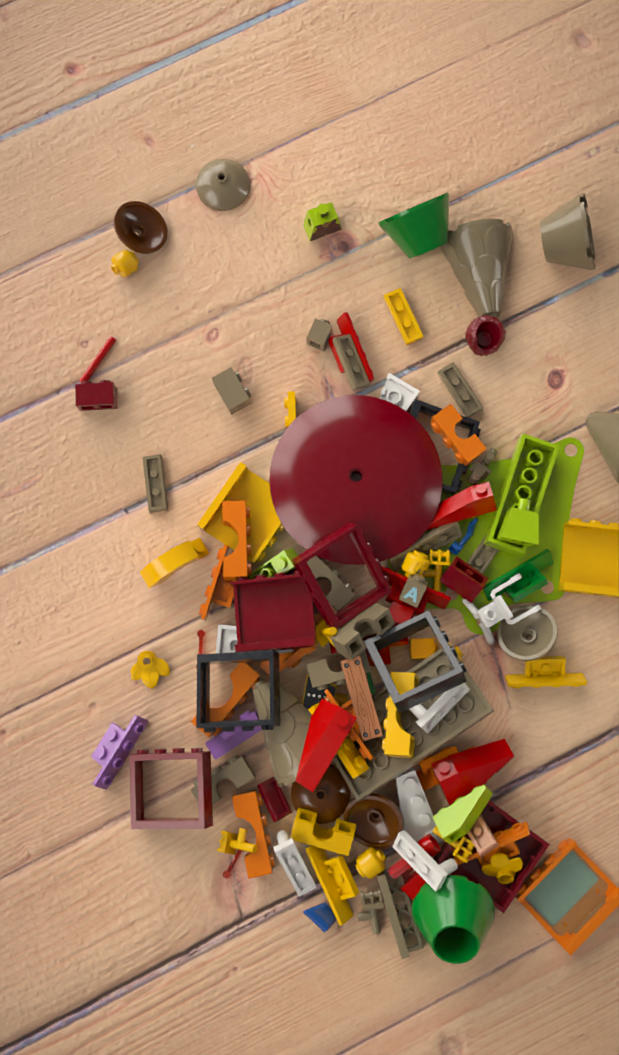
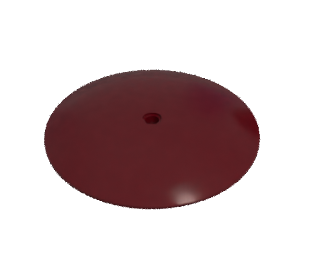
M347 395L331 398L310 407L289 425L275 448L270 466L269 484L272 503L278 518L287 532L303 548L309 549L350 522L358 524L360 529L364 530L365 535L363 536L366 542L370 543L373 548L372 553L374 557L381 562L405 551L427 530L439 506L443 476L435 444L425 428L411 414L401 407L380 398L365 395ZM358 473L361 476V480L353 481L351 475ZM350 535L317 555L335 563L365 565Z

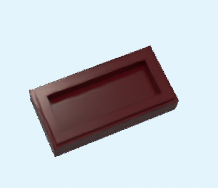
M274 776L257 785L273 822H277L292 813L285 795L278 786Z

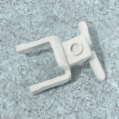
M520 573L493 589L490 596L494 601L478 610L473 602L470 603L468 600L463 599L464 605L474 618L479 619V626L487 643L490 645L495 643V639L489 627L504 618L508 624H515L528 615L541 610L538 604L510 620L513 614L501 595L495 596V593L522 578Z

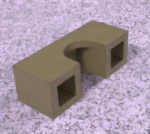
M315 556L307 561L316 580L326 579L331 583L332 589L326 598L333 608L339 612L355 597L353 593L355 590L349 583L344 584L340 580L341 575L334 568L332 570L329 569L326 565L328 564L327 560Z
M374 603L333 635L331 640L339 654L353 660L366 649L362 640L366 635L376 633L381 636L395 622L388 608Z
M363 650L357 656L361 657L367 678V673H370L371 670L366 652ZM326 659L306 664L312 688L317 687V691L329 688L328 684L336 682L337 686L346 683L343 671H331Z
M236 755L227 761L229 765L223 769L219 766L211 771L212 804L222 798L218 791L220 780L230 779L238 789L255 778L256 775L244 755L240 758ZM195 781L193 783L195 786L191 791L198 801V782Z

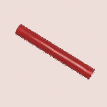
M112 336L108 338L80 378V383L91 378L116 342L115 338Z

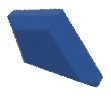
M326 902L303 911L323 932L328 931L337 920Z

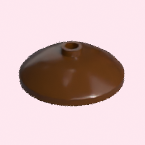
M130 201L121 205L115 213V232L120 241L129 249L141 254H151L160 250L165 244L168 235L167 225L162 215L152 206L140 201Z
M330 764L313 793L296 781L293 782L291 800L296 811L298 808L315 812L317 813V824H326L338 819L345 812L350 801V788L339 769ZM319 791L324 792L325 795L323 798L317 797V793Z
M370 794L360 802L353 798L348 803L344 812V821L356 824L353 839L367 847L386 848L393 845L398 833L403 831L404 820L399 808L391 800L378 794Z

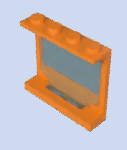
M568 838L559 843V849L554 854L551 853L544 859V864L540 868H536L530 873V878L525 883H522L515 897L571 956L619 906V888L577 846L574 840Z

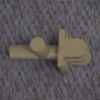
M491 448L481 463L475 461L469 470L473 472L469 477L471 484H476L480 478L485 480L491 473V470L487 467L498 453L495 448Z
M380 888L374 892L369 890L368 893L360 891L363 911L367 912L357 913L358 921L371 920L373 934L381 932L377 909L384 907Z

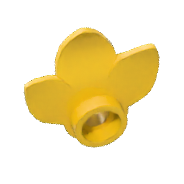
M145 650L138 655L137 663L132 666L130 673L132 680L142 679L145 686L153 689L158 683L159 676L170 675V668L164 659L157 658L156 654L150 650ZM149 658L151 662L145 663L143 659Z
M496 853L491 856V864L482 866V871L488 876H495L498 882L502 884H509L514 881L515 873L522 869L521 858L509 859L504 853Z

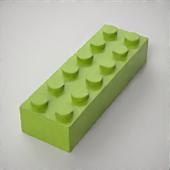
M524 433L518 438L496 503L497 511L493 512L484 545L518 557L526 553L528 546L497 540L507 510L517 508L519 499L530 500L529 511L539 512L560 446Z

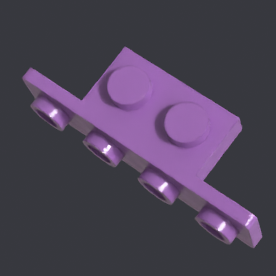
M248 710L239 716L240 721L259 720L257 710L252 713ZM241 727L235 728L234 732H221L205 744L209 751H211L213 758L218 759L261 731V727H254V731H242Z
M134 715L126 730L113 722L111 723L91 756L103 766L93 782L95 787L106 790L113 782L117 772L148 723L147 719Z

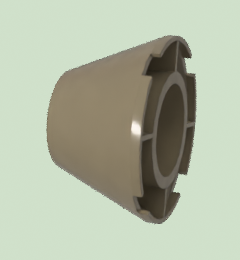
M585 193L577 195L540 221L542 245L547 262L587 270L596 269L594 264L595 251L592 228L587 211L588 205Z

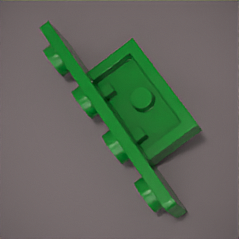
M546 549L486 584L483 588L486 599L491 601V591L520 573L522 578L495 593L496 597L505 592L516 603L547 585V578L540 571L554 563L551 552Z

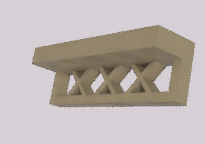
M458 522L431 528V532L423 533L412 546L390 558L389 561L394 571L402 569L401 566L407 553L417 550L428 555L430 549L436 551L462 537Z
M386 869L378 874L377 878L401 958L405 959L410 957V952L424 947L419 930L412 917L409 897L398 889L399 885L401 887L404 885L402 875L398 877L399 880L394 887L387 883L386 875H389V872ZM396 892L404 895L405 900L401 907L393 903V897ZM402 912L411 918L407 927L399 923V917ZM408 932L416 936L418 944L406 946L405 938Z

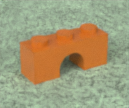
M449 404L432 417L430 421L431 428L436 434L439 433L442 436L445 446L448 449L451 448L455 453L456 460L460 464L463 463L466 467L482 455L487 448L476 434L467 439L459 438L456 435L455 427L460 424L463 418L453 405Z

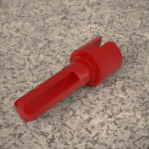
M427 834L417 841L431 857L441 850L438 842L431 834ZM402 858L392 865L388 872L393 879H396L410 869L411 866Z

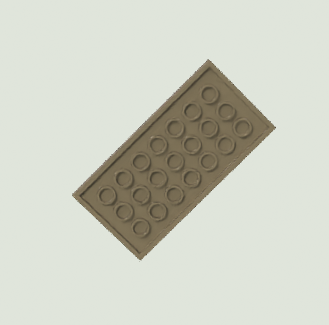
M441 648L408 670L407 673H415L419 677L420 686L454 669ZM468 671L464 675L466 678L465 684L470 690L428 734L416 723L418 718L409 709L401 713L400 720L403 729L415 738L413 758L389 757L384 754L382 741L386 738L384 720L388 715L386 699L389 698V693L386 687H383L372 695L383 736L364 741L375 757L373 760L365 759L370 769L353 779L339 756L336 755L333 759L358 802L494 712V709ZM442 694L421 703V705L428 710ZM357 740L353 742L358 750L361 746Z

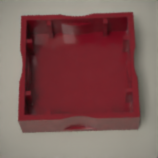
M490 800L481 812L492 834L498 831H505L514 824L520 823ZM531 830L530 835L516 840L515 842L520 849V854L509 859L521 858L522 869L515 873L514 881L509 884H502L498 882L495 876L484 874L477 857L469 860L467 863L458 865L457 869L450 874L467 877L468 881L481 884L491 895L494 907L505 913L519 892L525 877L534 869L550 844ZM445 841L441 846V850L433 859L438 865L449 858L454 859L452 854L456 848ZM465 842L463 846L467 847L468 842Z

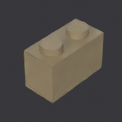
M230 367L212 377L213 384L231 415L251 404L250 397L252 396L248 388H243L241 385L242 378L238 371L234 372Z

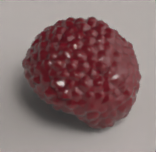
M490 315L478 316L471 321L465 332L469 348L475 355L488 356L497 352L506 338V330L503 323Z

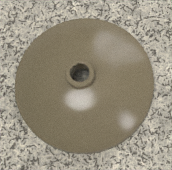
M217 159L207 163L200 170L196 179V190L200 200L206 206L218 211H227L238 207L245 201L250 190V180L246 170L239 163L230 159Z
M524 605L512 609L513 617L510 620L534 606ZM543 608L515 624H508L504 618L501 620L497 631L498 641L504 652L520 661H533L548 654L554 647L558 635L554 618ZM529 636L533 637L531 640H526Z

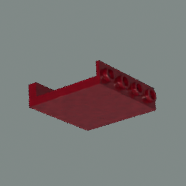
M297 571L294 572V575L277 573L274 574L275 577L268 578L267 575L255 576V579L248 580L247 577L236 578V581L230 582L234 590L237 633L235 652L280 651L317 647L314 602Z

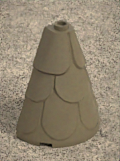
M480 219L458 225L456 231H448V243L441 246L444 255L454 270L455 276L465 290L464 294L479 317L481 315H490L497 318L501 312L513 234L510 223L503 224V220Z
M262 679L254 684L256 688L253 690L258 719L267 720L270 719V680L266 682L265 679ZM281 685L280 726H274V730H263L274 778L280 788L283 787V784L287 786L296 780L312 716L309 710L300 704L299 700Z

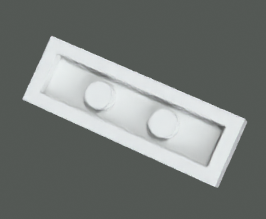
M463 683L444 692L428 710L421 704L409 710L418 718L416 723L428 734L470 689Z
M287 831L278 832L277 840L279 845L274 847V851L298 896L317 888L293 839L289 838Z
M405 830L398 833L393 848L435 892L441 889L447 875L457 869L456 861L449 858L438 865Z

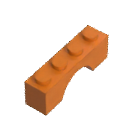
M222 501L223 524L232 528L239 538L236 549L230 555L223 558L224 580L236 581V578H248V575L252 574L251 563L247 561V556L251 555V544H247V537H251L250 525H247V518H250V507H246V501Z
M246 662L239 663L229 675L233 683L232 696L222 707H210V722H219L225 719L229 721L235 713L233 710L235 706L244 703L248 698L246 693L250 688L253 690L256 688L254 684L260 681L259 677L261 675ZM196 716L191 721L194 726H196ZM217 728L216 732L205 733L204 729H198L209 738L212 734L216 736L222 728Z
M257 789L233 794L232 801L236 817L248 821L256 833L255 845H257L256 853L248 852L244 857L248 879L272 874L276 863L274 854L270 855L269 847L272 846L270 835L265 833L264 826H267L266 815L261 813L260 806H263L262 796L257 794Z

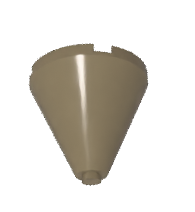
M596 411L588 415L586 427L615 480L619 483V413Z

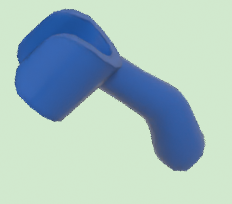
M474 518L473 521L468 523L467 533L460 543L454 541L448 550L454 555H457L463 549V546L473 535L478 518Z

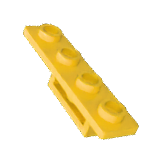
M543 656L537 660L525 661L524 674L505 675L508 687L515 689L521 687L540 688L541 686H551L559 688L561 686L580 687L581 685H587V680L583 673H565V656Z
M310 845L306 848V853L339 925H344L353 917L346 899L355 897L360 892L343 855L328 859L324 849Z

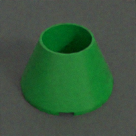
M447 192L378 222V224L409 259L448 243L449 193Z
M447 875L441 889L436 892L428 883H425L420 888V892L413 899L412 917L416 927L438 958L447 963L462 964L472 960L477 955L494 922L495 908L491 895L481 884L468 881L467 877Z

